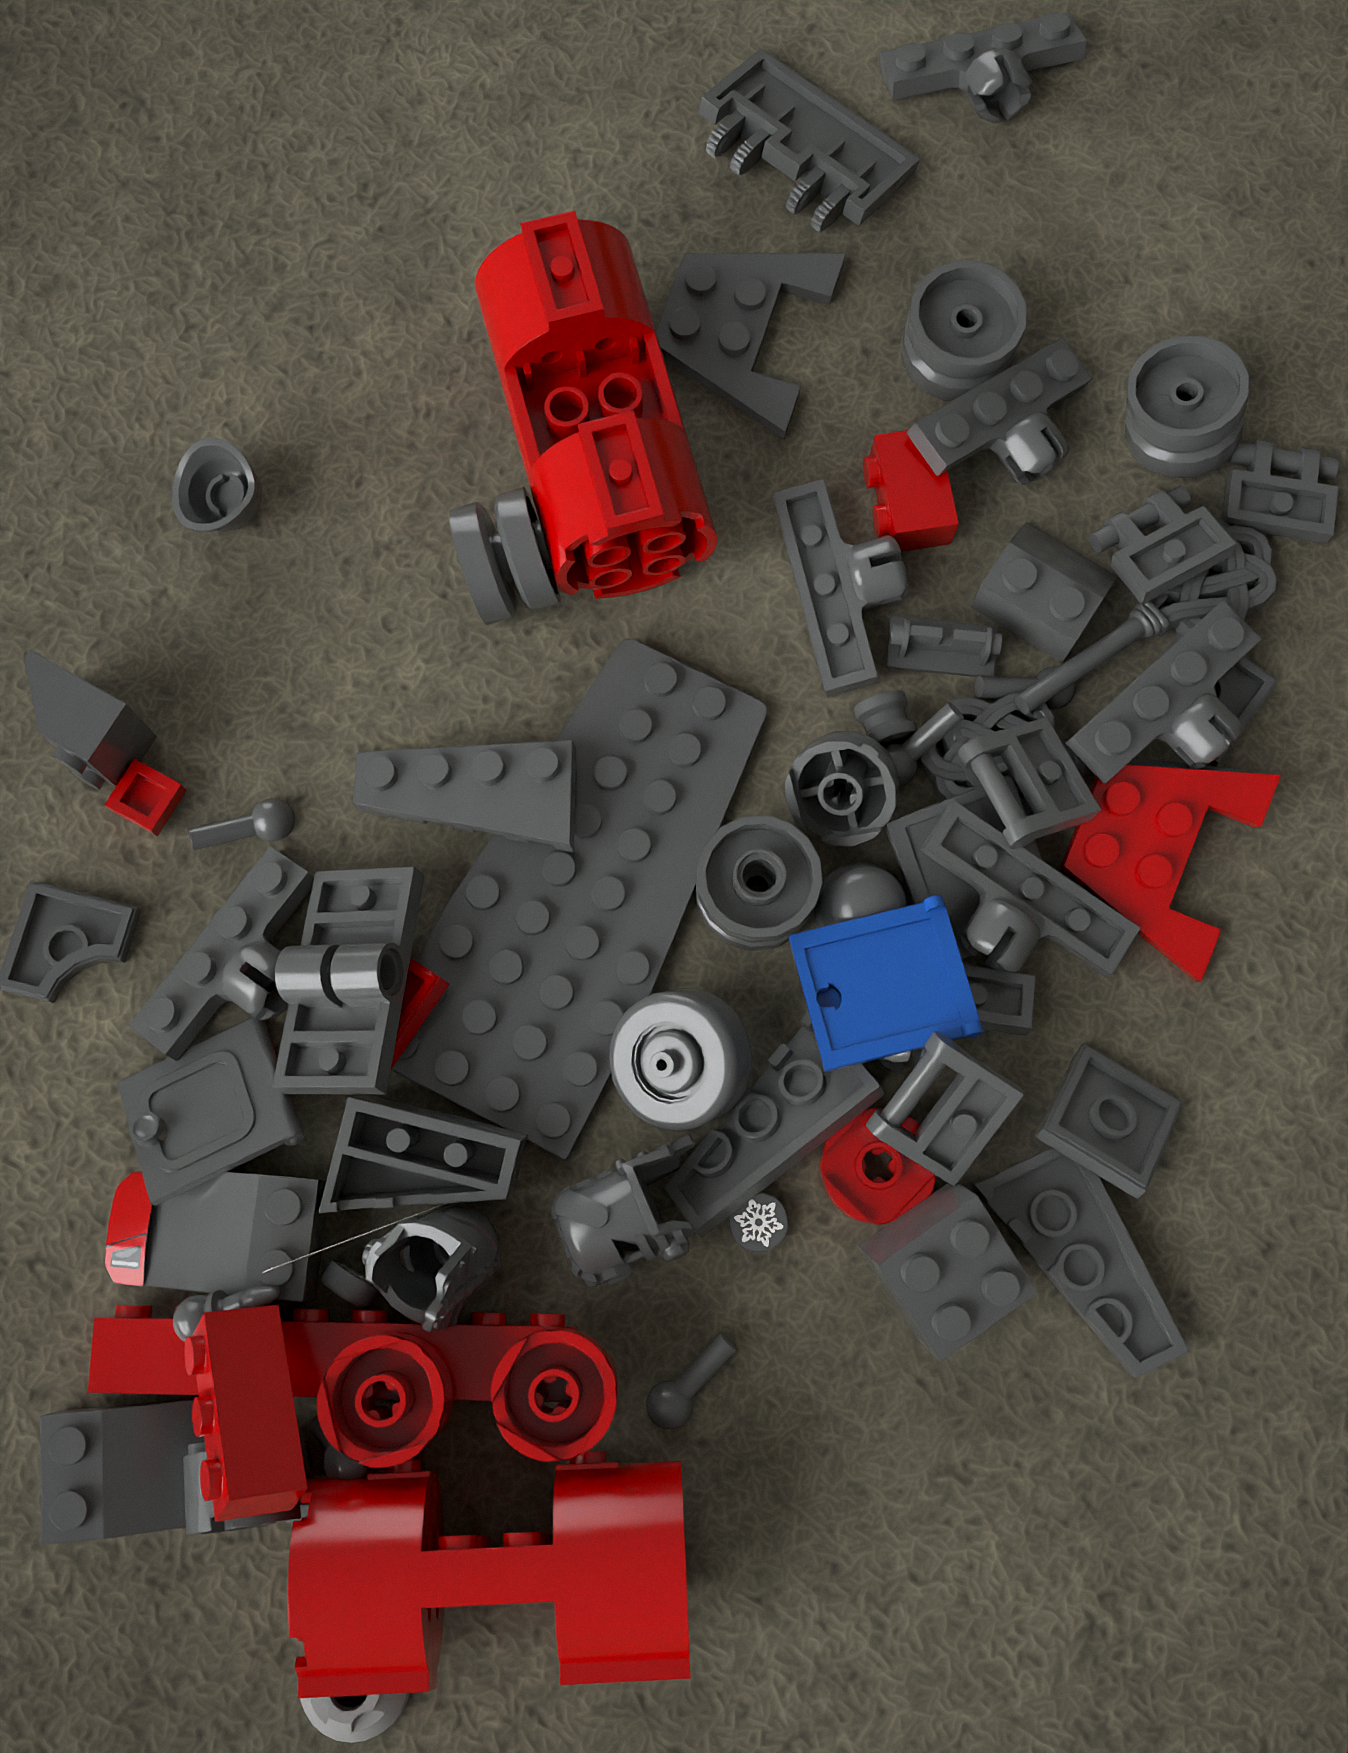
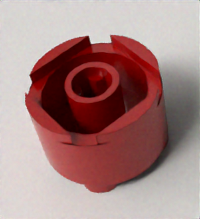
M569 1328L543 1329L520 1340L503 1356L495 1370L491 1383L493 1414L503 1438L521 1454L543 1462L570 1459L593 1448L609 1429L619 1396L617 1371L608 1353L590 1336ZM559 1376L568 1382L565 1392L572 1397V1402L569 1405L566 1402L560 1401L553 1409L544 1403L547 1398V1392L540 1388L542 1381L553 1383Z
M384 1333L358 1340L339 1353L328 1368L324 1379H322L317 1394V1414L321 1429L328 1442L336 1450L359 1464L372 1468H384L401 1464L428 1447L446 1426L453 1403L451 1376L439 1353L423 1339L404 1333ZM382 1381L385 1382L388 1390H397L400 1401L392 1406L391 1415L386 1405L376 1406L374 1402V1395L383 1390Z

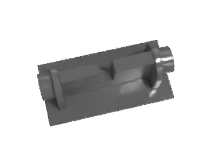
M891 616L886 668L970 677L995 676L996 655H999L1001 652L1002 633H997L998 626Z

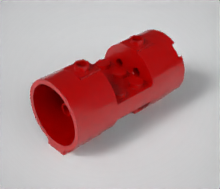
M575 210L520 223L521 233L502 243L483 261L476 274L475 290L557 586L561 591L571 596L577 593L579 588L593 589L595 599L626 596L659 587L680 578L678 568L694 557L698 562L707 560L717 546L718 537L630 243L620 230L609 224L577 219Z
M586 1451L579 1456L570 1458V1464L555 1465L553 1545H551V1534L522 1532L503 1534V1547L490 1548V1537L477 1535L444 1536L443 1508L438 1474L431 1471H422V1460H407L395 1466L384 1467V1473L367 1474V1476L360 1478L307 1479L308 1489L300 1498L301 1503H309L307 1517H302L300 1521H293L288 1565L289 1638H297L298 1641H303L305 1656L296 1657L294 1666L298 1677V1699L430 1692L436 1689L437 1667L443 1635L444 1607L554 1602L557 1650L560 1664V1685L691 1679L681 1461L619 1464L618 1462H607L606 1451Z

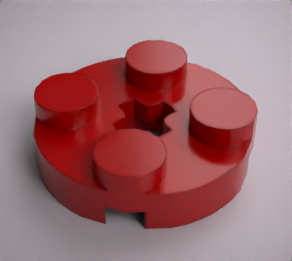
M873 1108L864 1110L824 1142L819 1171L827 1196L842 1213L856 1221L881 1225L893 1222L929 1197L934 1188L936 1175L870 1132L866 1122L875 1110L879 1109ZM910 1116L902 1124L904 1128L912 1133L920 1125ZM868 1151L875 1156L882 1154L884 1151L891 1157L887 1168L892 1175L887 1181L879 1176L871 1181L864 1174L868 1165L863 1158Z

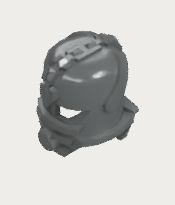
M691 1134L684 1135L677 1139V1141L666 1143L654 1151L639 1152L637 1158L625 1161L624 1159H619L615 1162L616 1168L606 1170L594 1178L586 1179L574 1187L568 1186L554 1199L551 1214L552 1221L557 1224V1235L563 1241L566 1258L572 1262L571 1265L573 1267L571 1271L575 1277L582 1278L587 1286L596 1287L604 1283L613 1284L625 1280L633 1274L630 1264L644 1257L651 1263L661 1257L666 1261H674L687 1255L690 1249L688 1238L696 1235L695 1229L690 1222L672 1220L663 1223L648 1186L680 1168L678 1159L680 1154L695 1145ZM625 1252H635L628 1256L625 1255Z
M455 1204L438 1208L424 1216H418L416 1220L410 1218L402 1220L380 1239L371 1240L365 1247L362 1255L366 1280L381 1292L391 1306L404 1316L421 1324L422 1329L428 1332L439 1329L446 1330L448 1326L454 1327L458 1321L464 1300L487 1285L490 1277H494L503 1264L501 1250L499 1249V1238L488 1217L475 1209L463 1208ZM403 1249L407 1269L400 1263V1251Z

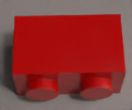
M908 430L875 435L870 455L863 457V476L867 489L875 488L878 505L873 506L872 517L877 538L886 535L894 537L900 546L901 552L951 544L959 522L948 471L936 476L906 434Z

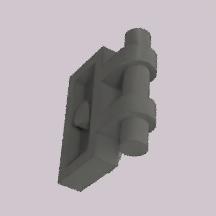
M1255 439L1252 444L1239 442L1228 462L1247 465V471L1232 469L1226 478L1222 510L1224 522H1227L1230 526L1250 527L1260 533L1326 544L1334 535L1339 486L1318 483V478L1334 480L1339 469V459L1320 456V451L1316 449L1302 447L1299 452L1273 448V443L1269 441ZM1270 470L1294 473V479L1270 475Z
M1182 486L1167 493L1161 490L1144 499L1143 506L1128 514L1119 512L1103 522L1102 528L1089 535V543L1097 553H1101L1112 546L1122 548L1113 554L1110 566L1142 605L1231 557L1237 543L1204 505L1188 514L1181 510L1191 502L1188 491ZM1151 525L1162 527L1147 536H1144L1141 532Z

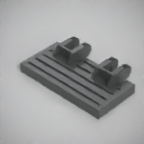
M761 48L701 98L698 114L714 125L726 115H730L720 123L719 127L717 126L713 130L705 145L706 153L713 158H718V156H721L722 153L724 154L739 138L745 141L737 149L730 163L731 170L739 176L749 171L761 158L794 181L807 170L811 171L790 192L785 207L794 215H797L818 194L825 197L826 200L817 207L810 223L811 227L819 232H823L841 214L860 226L907 182L916 171L920 158Z

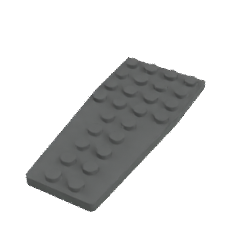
M634 639L622 640L555 740H572L576 747L574 852L555 849L551 844L529 841L528 844L507 840L504 835H492L445 906L416 959V962L443 978L450 985L400 1056L392 1071L500 1127L528 1134L527 1141L567 1161L611 1076L609 1050L612 1035L619 1020L632 1005L653 992L696 888V869L703 847L724 821L765 722L767 714L765 704Z

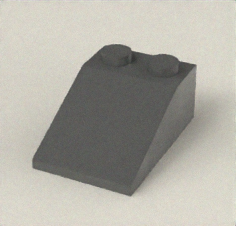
M225 1172L159 1205L154 1206L152 1204L145 1251L143 1285L208 1293L222 1290L227 1295L240 1291L246 1292L248 1288L254 1286H275L280 1291L276 1299L302 1302L316 1301L322 1251L270 1271H264L322 1250L327 1213L318 1212L326 1181Z
M194 1399L63 1410L41 1415V1545L101 1540L185 1528L183 1457L188 1455L189 1444L205 1442L204 1436L196 1437L192 1422Z

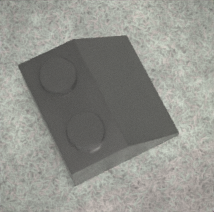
M1026 522L1009 541L982 582L971 608L1058 661L1063 662L1117 576Z
M30 650L24 658L39 734L56 748L51 757L71 769V774L98 790L101 789L105 782L116 787L134 758L141 762L157 736L126 703Z

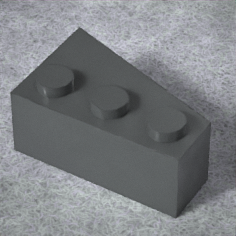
M373 1094L349 1096L318 1213L361 1208H393L401 1205L427 1203L432 1205L506 1199L515 1190L528 1134Z

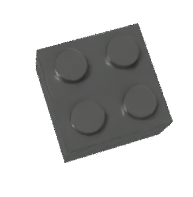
M947 1183L858 1245L917 1340L940 1362L1038 1293L979 1197L959 1183L955 1186Z

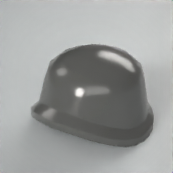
M206 438L195 442L183 455L173 481L172 502L177 519L182 525L196 532H227L237 530L253 520L261 505L262 489L261 483L249 460L237 447L227 441L217 438Z
M857 861L840 866L825 879L814 908L816 924L820 928L911 906V902L905 887L891 871L875 863Z

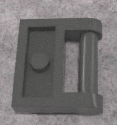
M1047 717L976 737L965 743L958 750V755L963 764L968 769L973 768L1004 823L1006 829H1004L1003 835L1011 849L1023 847L1037 838L1089 822L1101 811ZM1001 755L1034 815L1025 816L995 763L994 757Z
M934 1031L924 1044L927 1050L883 1111L876 1109L866 1122V1126L877 1138L947 1183L955 1186L1024 1096V1093L1019 1085L963 1050L948 1036L939 1031ZM947 1065L958 1072V1075L916 1131L912 1133L904 1128L902 1124Z

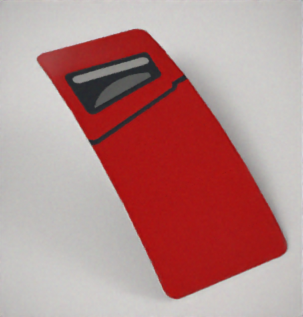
M132 1172L118 1185L112 1203L106 1240L105 1266L115 1284L142 1286L144 1284L145 1250L152 1204L149 1200L143 1175L138 1172Z

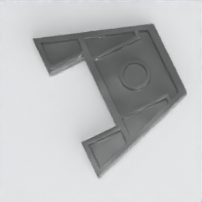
M684 253L656 329L664 358L785 439L800 395L801 386L753 372L780 292L783 291L830 305L845 262L846 253Z

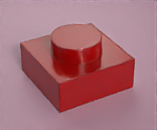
M134 758L104 806L158 837L187 790L180 783Z

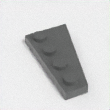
M572 740L356 752L353 804L360 812L426 824L428 821L451 825L454 830L476 833V830L504 835L507 840L528 844L529 841L551 844L555 849L574 852L576 747Z
M809 1012L800 1020L803 1026L787 1045L782 1043L768 1060L770 1064L768 1069L750 1090L748 1088L745 1089L742 1097L733 1107L734 1110L718 1130L709 1131L664 1186L666 1192L701 1238L885 1095L881 1086L862 1063L828 1072L824 1071Z
M1050 1147L971 1186L1132 1377L1138 1378L1190 1352L1097 1174Z

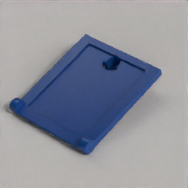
M942 895L930 896L923 903L788 936L825 1072L925 1048L924 1044L934 1031L943 1033L953 1041L962 1038H976L984 1033ZM829 985L836 987L839 990L841 997L839 993L834 988L829 987Z

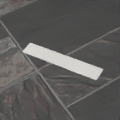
M445 1203V1204L439 1205V1206H437V1207L431 1208V1209H429V1210L423 1211V1212H421V1213L415 1214V1215H413V1216L407 1217V1218L402 1219V1220H406V1219H408V1218L417 1216V1215H419V1214L425 1213V1212H427V1211L433 1210V1209H435V1208L441 1207V1206L446 1205V1204H449V1203ZM399 1220V1221H397V1222H394V1223H391V1224H389V1225L383 1226V1227H381V1228L375 1229V1230H373V1231L364 1233V1234H362V1235L356 1236V1237H354V1238L348 1239V1240H346V1241L340 1242V1243H338V1244L332 1245V1246H330V1247L324 1248V1249H322V1250L316 1251V1252H314V1253L308 1254V1255H306V1256L300 1257V1258H298V1259L292 1260V1261L287 1262V1263H284V1264H282V1265L276 1266V1267L271 1268V1269H269V1270H266V1271H264V1272L270 1271V1270H272V1269L278 1268V1267H280V1266L286 1265V1264H288V1263L294 1262V1261H296V1260L302 1259V1258H304V1257L310 1256V1255H312V1254L318 1253V1252H320V1251L326 1250V1249H328V1248L334 1247V1246H336V1245L342 1244V1243H344V1242L350 1241V1240H352V1239L358 1238V1237H360V1236L366 1235V1234H368V1233L374 1232V1231L379 1230V1229H382V1228H384V1227H387V1226L393 1225V1224H395V1223L401 1222L402 1220Z

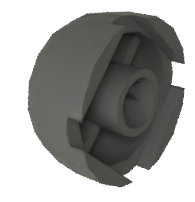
M833 731L814 739L796 756L785 781L786 805L795 823L801 829L805 830L807 827L812 833L821 836V842L831 846H855L873 839L881 832L883 826L890 821L899 799L898 770L890 753L875 739L856 731Z

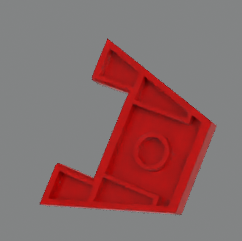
M1125 765L1105 784L1095 776L1090 792L1101 811L1091 821L1075 827L1059 868L1087 892L1140 927L1137 933L1195 982H1201L1221 929L1169 909L1207 809L1250 827H1261L1281 775Z

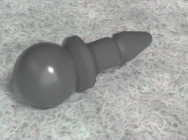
M254 1286L248 1288L246 1292L240 1291L229 1296L222 1290H216L208 1296L195 1295L186 1298L178 1305L174 1312V1331L185 1342L187 1337L193 1335L204 1312L268 1306L279 1296V1288L275 1286Z

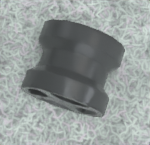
M902 690L877 694L858 703L853 708L855 719L864 725L866 736L875 739L882 747L891 743L903 744L918 730L916 723L907 717L905 708L908 701L905 692Z

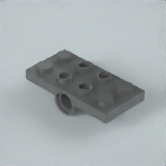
M415 867L315 871L301 946L285 947L279 954L275 966V982L278 993L289 1005L272 1088L283 1094H387L425 877Z

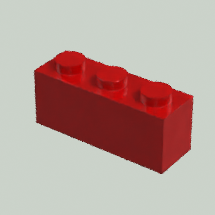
M279 1305L204 1312L193 1335L186 1338L184 1349L186 1371L189 1376L196 1375L199 1397L194 1398L192 1406L193 1429L196 1437L204 1436L207 1460L202 1461L200 1469V1485L203 1499L205 1501L213 1500L215 1522L292 1510L308 1487Z

